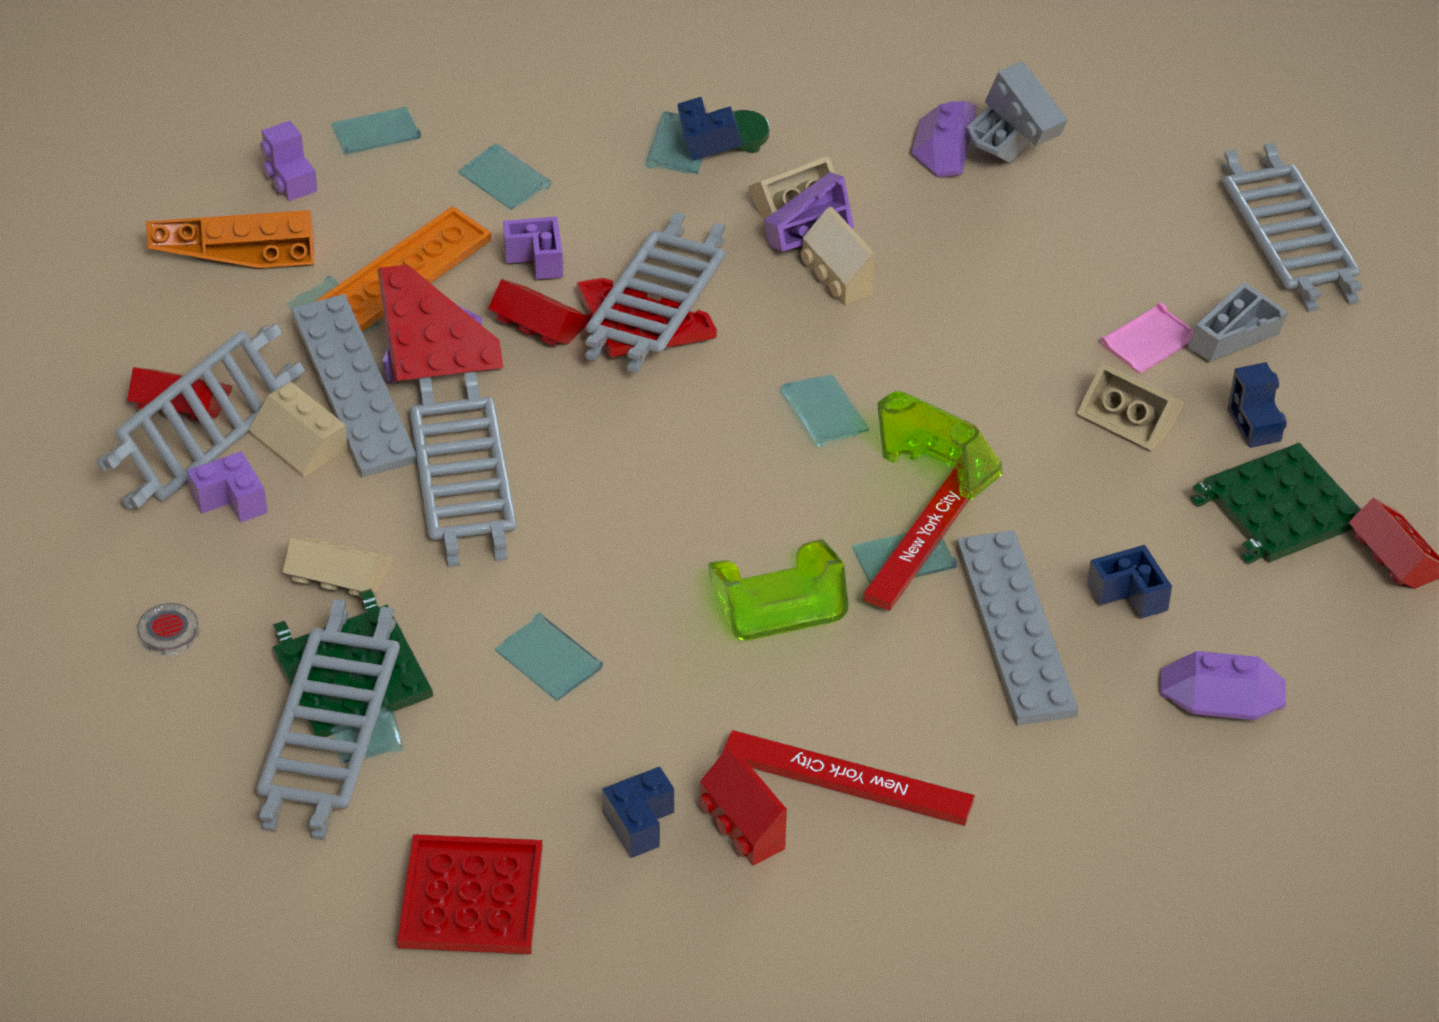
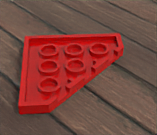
M409 265L380 267L377 269L394 382L504 368L500 340Z
M597 278L577 282V292L590 318H592L613 288L612 280ZM626 288L623 291V294L676 309L681 304L665 298L659 301L648 297V293ZM617 303L612 307L613 310L666 325L670 321V318ZM697 310L695 313L689 311L666 347L717 338V329L709 314L701 310ZM604 319L600 324L655 341L660 336L657 333ZM608 339L604 344L610 357L627 355L629 350L635 347Z

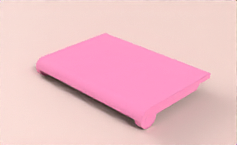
M1160 302L1152 309L1107 336L1100 338V343L1138 374H1141L1187 346L1193 331L1188 325L1170 313L1163 302Z

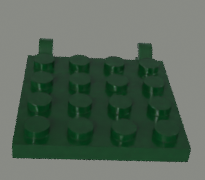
M1300 442L1204 478L1203 482L1192 486L1197 495L1190 497V500L1196 507L1203 506L1207 502L1214 500L1249 539L1242 543L1246 552L1240 554V557L1246 564H1251L1262 557L1270 563L1351 531L1354 528L1349 522L1361 510Z
M368 589L359 593L363 601L361 605L365 613L347 619L341 632L368 637L374 636L381 607H378L372 590ZM284 620L273 624L277 633L276 639L279 645L273 646V651L291 688L310 633L293 639ZM397 621L389 640L397 641L400 644V649L378 717L433 697L432 687ZM320 641L316 655L382 665L385 651ZM312 666L307 680L373 690L377 677ZM308 692L302 693L299 706L365 716L369 702ZM307 720L314 736L328 737L352 728Z

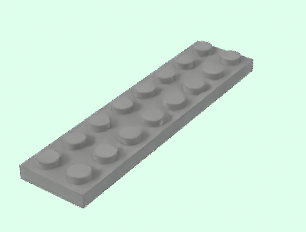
M343 294L291 308L293 319L335 417L346 425L348 447L361 477L417 463L416 452L346 295Z
M1015 530L957 538V549L1016 724L1024 725L1077 717L1078 706Z

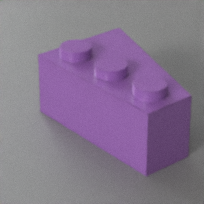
M829 172L766 218L764 225L769 246L782 252L802 246L803 237L829 207H833L853 229L854 225L845 178Z

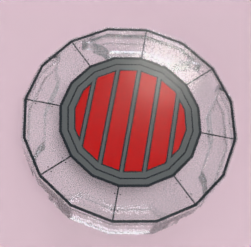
M176 603L159 604L148 609L140 617L137 625L139 642L150 652L151 650L158 651V655L165 656L178 654L189 649L193 645V640L196 636L198 638L200 633L198 618L193 610Z

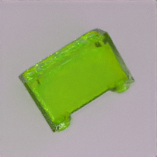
M893 391L877 403L883 458L894 463L898 460L897 456L910 455V459L915 461L922 454H926L959 470L957 473L958 482L961 483L959 485V493L969 500L975 498L1002 475L1001 458L974 424L902 391Z
M823 539L810 541L799 547L796 553L797 567L741 579L739 568L732 561L720 560L708 563L712 585L730 630L738 639L747 641L836 622L846 615L849 603L844 562Z

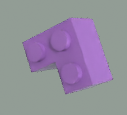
M291 120L261 130L263 142H260V148L265 157L262 167L266 177H271L274 181L278 193L282 192L286 199L291 201L317 192L316 172L304 156L302 135Z
M557 217L503 221L506 263L534 261L536 279L563 277V253Z
M242 451L187 470L190 493L201 513L230 504L240 523L268 513L265 489Z

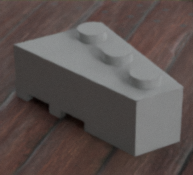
M1021 61L998 71L985 103L1034 146L1060 136L1068 120L1026 63Z
M1242 282L1196 324L1188 347L1209 362L1278 335L1288 312L1245 282Z

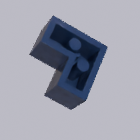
M702 96L677 104L684 138L693 161L743 145L739 126L731 106L708 113Z
M1267 362L1239 367L1234 370L1227 410L1249 448L1282 442L1283 432L1287 427L1284 413L1280 412L1275 404L1276 389L1279 388V379L1277 374L1272 372Z
M1146 545L1090 560L1087 585L1100 605L1128 598L1140 618L1168 611L1172 585Z
M660 766L602 788L603 814L630 858L660 847V823L658 819L674 813V787Z

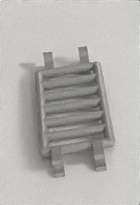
M1274 143L1265 144L1263 147L1266 156L1261 158V162L1264 166H1268V168L1244 172L1235 150L1225 151L1224 156L1227 163L1222 165V169L1229 175L1223 178V184L1286 289H1298L1307 312L1316 311L1319 308L1316 299L1321 298V293L1313 285L1338 281L1344 291L1348 304L1359 303L1356 291H1361L1362 285L1354 277L1359 276L1360 269L1294 164L1284 165ZM1288 175L1293 181L1291 183L1241 192L1237 187V184ZM1300 192L1303 197L1300 200L1250 208L1246 202ZM1310 209L1314 215L1266 225H1260L1256 219ZM1315 226H1320L1324 231L1322 234L1272 243L1267 235ZM1331 243L1335 249L1334 251L1281 260L1277 254L1278 252ZM1340 260L1346 267L1294 278L1287 271Z
M675 212L673 214L670 224L664 233L652 231L587 323L586 331L593 335L589 336L586 340V345L589 346V349L585 354V358L596 361L606 341L611 339L635 346L628 352V357L631 358V361L627 366V370L638 373L649 351L661 353L725 258V250L718 248L724 244L725 238L721 237L725 231V225L715 223L704 244L678 237L682 236L685 228L681 227L685 219V214ZM659 242L712 258L707 263L654 248V246ZM649 257L702 273L696 278L643 262ZM638 272L688 286L691 289L688 293L633 277ZM625 288H630L681 304L676 309L623 294ZM617 303L670 318V321L666 325L613 310L612 307ZM604 319L657 333L660 336L655 341L600 324Z
M273 324L269 328L267 325L263 326L252 338L249 337L246 331H239L116 429L115 434L121 443L102 455L95 462L101 471L108 467L114 469L128 455L134 462L145 482L121 499L126 509H130L133 506L135 508L141 507L153 494L159 501L167 500L188 482L187 470L214 461L249 432V427L263 404L230 354L240 345L243 347L271 393L305 372L304 367L299 361L294 365H291V363L286 364L274 376L258 350L282 333L277 324ZM220 361L223 362L254 412L244 421L211 371V368ZM201 376L235 428L225 437H223L191 387V384ZM180 393L183 394L215 444L205 453H203L170 402ZM160 409H162L194 459V462L185 470H183L150 419ZM140 425L175 477L164 487L130 436V433Z
M476 372L465 373V387L468 399L434 403L431 377L419 378L422 405L412 406L409 412L428 535L432 540L444 539L448 567L460 566L457 537L490 533L492 535L495 561L507 560V543L504 532L515 530L517 521L495 401L492 397L480 398ZM485 409L486 417L424 425L422 421V416ZM480 429H488L489 437L428 445H426L425 436ZM492 449L493 458L429 465L428 456ZM495 469L497 478L434 486L432 484V476ZM499 490L501 498L445 506H436L435 497ZM503 510L504 520L439 528L438 518Z
M334 599L326 629L314 628L311 630L256 788L259 795L268 797L259 815L260 820H264L262 830L276 831L279 813L285 799L317 805L309 827L313 829V839L325 840L333 808L345 809L349 806L400 649V644L397 641L389 640L396 624V620L392 619L393 608L381 606L374 636L368 637L341 632L348 618V611H344L346 601ZM320 641L385 651L382 665L316 655ZM312 666L377 677L373 690L307 679ZM303 692L369 702L365 716L298 706ZM294 718L361 728L356 742L290 732ZM285 744L352 754L347 769L280 758ZM276 770L343 781L339 795L273 785L271 783Z

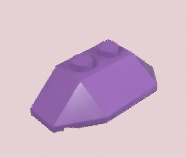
M950 101L938 105L920 119L912 154L922 165L931 170L932 174L937 178L963 174L970 142V136L966 130L967 126L975 119L977 111L975 104L968 101Z
M1195 651L1161 669L1160 696L1170 699L1191 714L1257 720L1277 709L1285 708L1286 680L1260 657Z

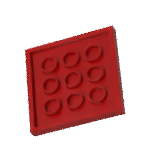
M413 834L397 940L398 948L532 954L543 840Z

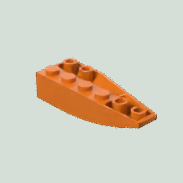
M310 210L146 221L147 247L151 250L254 268L314 265L313 214Z

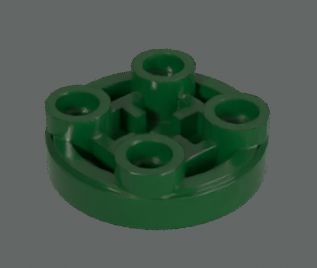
M751 110L733 111L743 142L742 146L734 149L745 150L748 153L758 152L760 146L768 140L770 135V124L767 118Z

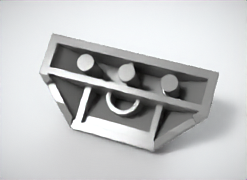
M990 106L967 126L966 130L976 147L1009 163L1030 143L1029 140Z

